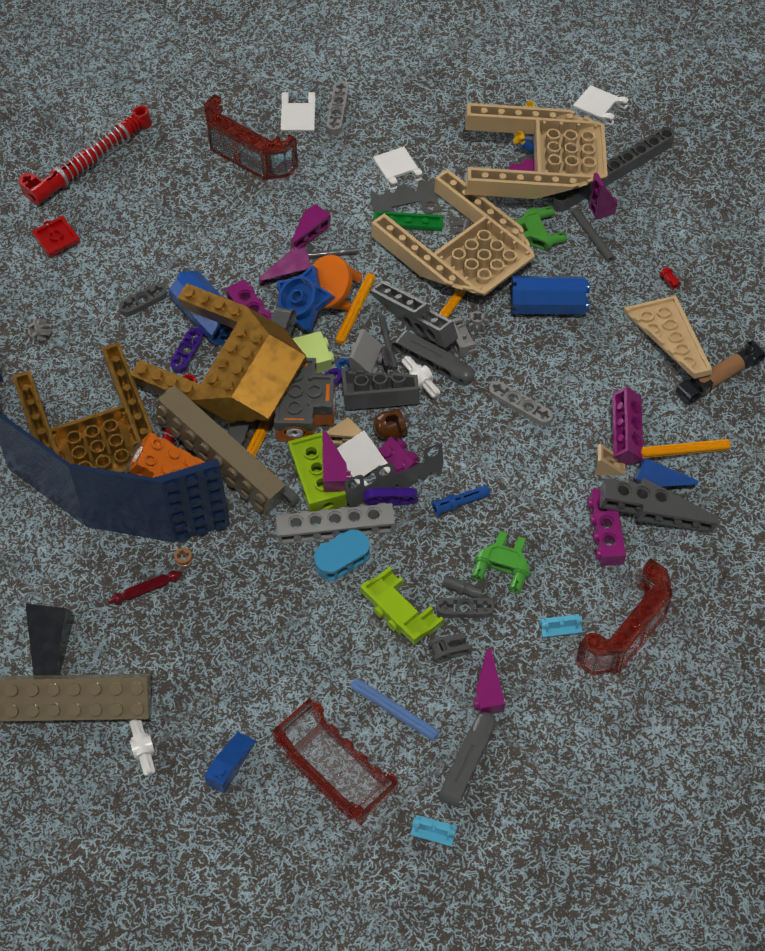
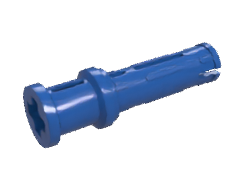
M487 485L455 496L449 494L444 499L432 500V509L435 515L439 517L441 513L450 510L453 512L459 506L489 497L490 490Z

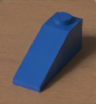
M642 458L634 477L638 484L645 478L661 487L697 485L699 482L694 478L647 458Z
M237 732L215 757L204 775L206 785L225 794L256 740Z

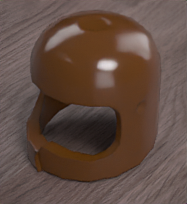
M399 409L379 413L374 418V430L381 439L386 440L391 436H403L408 432L404 416Z

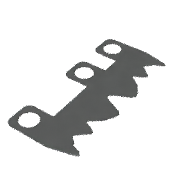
M424 180L418 182L416 191L406 184H402L395 190L394 194L389 190H386L383 196L376 194L372 190L370 192L374 211L393 212L392 207L418 201H420L425 213L437 212L441 209L437 200L440 196L434 192L435 185ZM427 202H434L436 208L429 210L425 207V204Z
M438 443L424 450V463L395 474L393 463H387L378 467L375 470L376 482L364 486L362 475L346 480L344 485L348 504L350 507H356L361 500L365 501L363 492L369 488H394L396 484L401 488H410L418 477L425 480L431 472L440 476L444 464L442 444ZM437 447L439 452L435 456L429 457L428 451ZM390 467V472L387 475H379L382 468ZM352 480H360V484L357 487L349 488L348 485Z

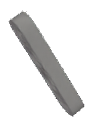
M343 81L335 83L333 87L327 119V131L333 135L339 134L343 127L349 94L348 84ZM340 88H343L342 94H339ZM342 100L343 103L336 104L335 101ZM335 112H338V113H340L341 115H340V116H334V115H332V114L335 113Z
M500 381L490 384L489 395L493 399L540 426L551 424L553 413L548 408ZM514 396L518 401L510 402L508 398ZM529 405L533 407V410L525 411L523 407ZM547 415V418L541 419V416Z

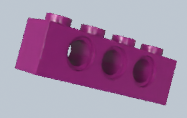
M245 279L225 288L227 299L247 306L271 320L272 315L270 311L264 308L261 298L256 297L252 285H248Z
M625 387L612 394L614 458L626 465H632L643 458L640 452L643 447L642 397L630 388Z
M592 489L590 497H587L588 509L592 508L590 524L594 525L595 528L592 535L593 542H597L598 547L595 548L596 560L600 559V566L624 565L626 552L619 511L608 509L601 511L600 509L602 508H599L600 489Z

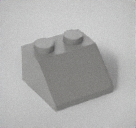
M361 329L351 351L349 369L357 372V369L365 370V373H376V371H379V363L382 364L384 361L382 356L383 345L365 329Z

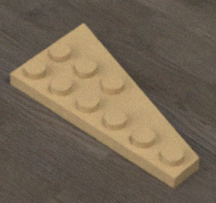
M676 295L624 307V313L694 379L712 375V368Z

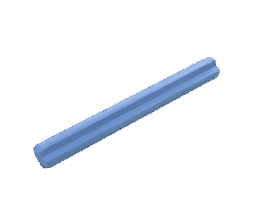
M355 678L352 681L351 689L430 740L434 741L439 734L438 729L360 679Z

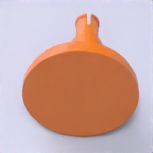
M323 256L313 266L318 269L320 287L331 293L335 298L322 309L332 308L340 309L343 312L345 310L348 311L351 304L345 299L351 290L352 281L359 283L362 280V274L354 270L339 256Z

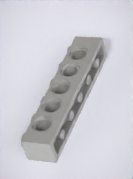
M392 503L276 515L279 544L334 539L339 533H345L350 529L359 530L365 535L395 532Z

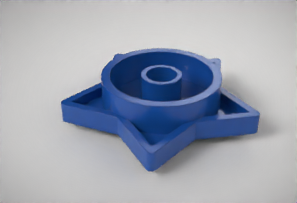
M312 265L300 276H295L289 280L277 281L279 307L295 310V322L306 331L311 332L318 311L335 298L331 293L320 287L318 269Z

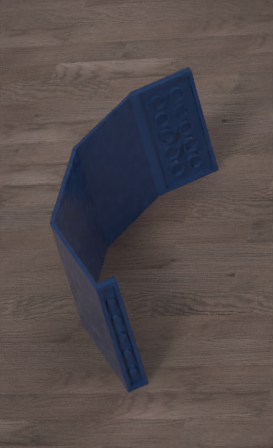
M0 372V382H3V378ZM0 413V446L9 470L86 527L168 542H185L191 537L204 536L210 531H221L230 526L218 459L154 478L70 464Z

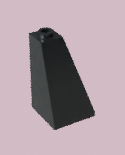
M26 604L33 675H60L75 615L67 608Z

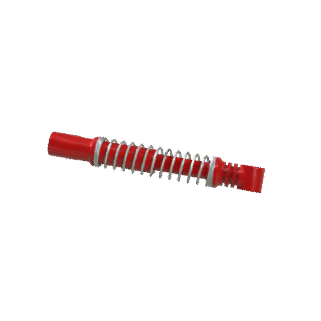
M144 105L135 107L132 110V114L124 121H118L114 126H111L112 131L107 129V135L102 133V139L96 137L97 142L92 140V146L87 144V148H82L81 152H76V156L72 155L70 160L66 159V163H61V167L56 166L45 179L41 180L32 173L21 175L18 181L23 195L36 205H39L61 188L65 189L69 186V183L74 182V179H78L79 176H83L84 172H88L89 168H93L94 164L97 165L99 161H103L104 157H108L109 153H113L114 150H118L119 146H123L124 142H128L137 131L149 128L152 121L148 108Z

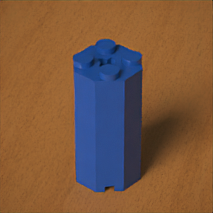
M189 270L187 272H180L168 291L172 300L213 345H223L226 343L225 339L230 336L234 328L185 310L177 299L186 283L219 296L221 294L199 271Z
M512 276V314L585 315V311H589V300L586 298V293H590V282L584 276Z

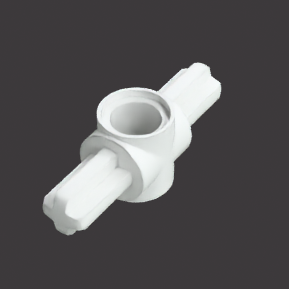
M405 356L401 362L409 371V374L417 375L419 388L421 390L424 389L431 398H437L440 395V390L432 382L433 375L430 369L425 365H417L410 356Z
M133 719L129 722L133 735L130 741L134 758L140 761L143 774L145 776H152L156 770L152 759L155 750L151 736L145 733L141 719Z

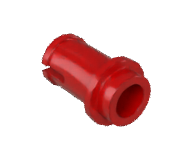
M665 267L660 271V278L664 279L671 289L674 290L679 287L678 285H681V282L672 273L673 270L671 268Z

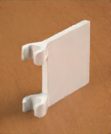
M590 85L574 103L573 107L601 119L604 123L611 126L614 123V114L608 113L615 104L626 109L628 107L626 103L629 99L627 97L615 96Z
M282 92L281 131H314L315 92L308 93V103H289V93Z
M404 146L373 157L391 190L397 189V177L411 172L416 181L422 180L421 169L416 166Z
M365 430L337 448L347 464V471H351V477L357 475L364 477L377 467L388 463ZM390 467L382 468V473L387 475L390 472ZM354 479V482L358 486L360 484V480ZM364 480V486L369 485V484Z

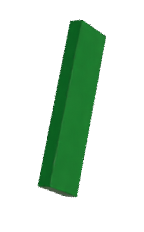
M374 211L373 221L377 219V214L381 216L385 213L403 229L440 232L443 229L444 215Z

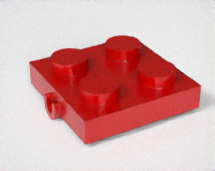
M63 216L50 222L45 221L42 226L32 231L34 238L50 258L80 243L79 236Z

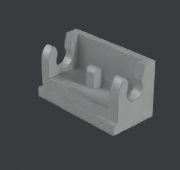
M463 317L451 319L454 322L458 339L452 342L459 358L478 352L477 344L473 342L463 322Z

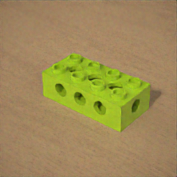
M320 432L287 441L289 456L308 511L331 510L347 506L346 491H324L323 433Z

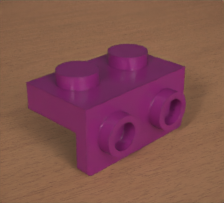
M391 436L380 447L379 452L386 462L394 464L395 474L421 464L418 461L419 456L414 451H409L406 448L407 443L404 440Z

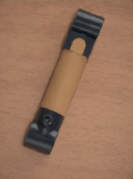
M754 340L748 341L740 351L711 367L712 375L695 379L691 376V380L686 379L677 386L676 393L688 405H691L699 398L711 393V390L747 367L755 366L762 362L765 358V351Z

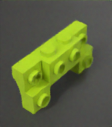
M389 566L375 578L363 583L360 586V592L374 605L373 611L379 618L382 617L392 631H396L399 635L403 634L415 645L426 635H432L443 626L444 619L442 617L438 618L433 613L431 606L418 615V611L397 591L403 586V579L401 577L397 578L393 574V569Z

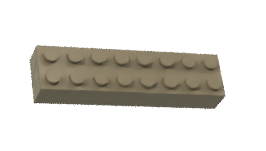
M175 385L158 398L157 421L161 425H165L174 437L182 440L185 447L193 450L199 459L205 462L218 459L222 477L227 485L231 488L234 487L244 500H248L257 512L267 516L282 501L286 485Z
M151 674L0 676V721L149 719L152 713Z

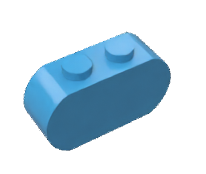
M350 529L345 533H339L333 540L322 543L314 554L317 574L325 580L335 581L367 562L370 556L368 537L359 530Z

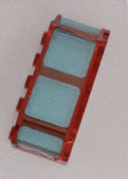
M216 94L204 103L211 151L264 180L288 177L298 167L296 137L289 134L286 141H280L279 136L271 141L221 114L223 112V106L220 105L222 101L221 97Z

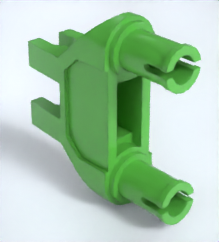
M552 205L540 209L535 207L529 208L522 218L514 220L522 226L530 246L548 250L555 244L567 242L565 231L550 235L541 221L543 218L554 216Z
M500 531L496 543L484 548L475 556L476 565L471 578L476 581L478 576V582H482L487 568L514 575L509 590L514 593L516 587L515 593L519 594L522 591L525 579L530 576V569L523 555L526 538L518 536L514 549L505 546L508 533Z

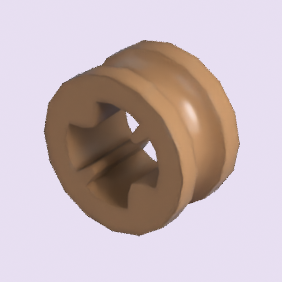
M179 548L175 551L174 559L176 564L180 567H186L191 564L192 553L188 548ZM182 554H185L186 560L181 559Z

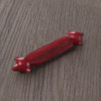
M172 570L168 575H160L127 588L122 593H114L112 598L108 600V603L118 605L123 600H131L166 586L169 582H176L183 572Z

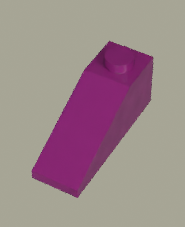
M594 173L589 208L597 220L614 215L618 202L612 196L599 174Z
M316 204L306 209L291 240V249L295 247L303 248L329 228L331 215Z
M306 247L292 248L290 252L285 254L259 277V285L303 274L311 266Z
M322 432L324 491H345L344 483L351 478V471H347V464L328 433Z
M491 648L487 649L476 688V697L473 698L474 709L479 710V714L482 712L500 713L504 712L505 701Z

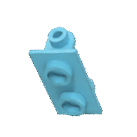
M579 614L539 619L543 638L583 633L581 626L582 616H579Z
M418 815L414 817L411 836L452 847L457 826Z

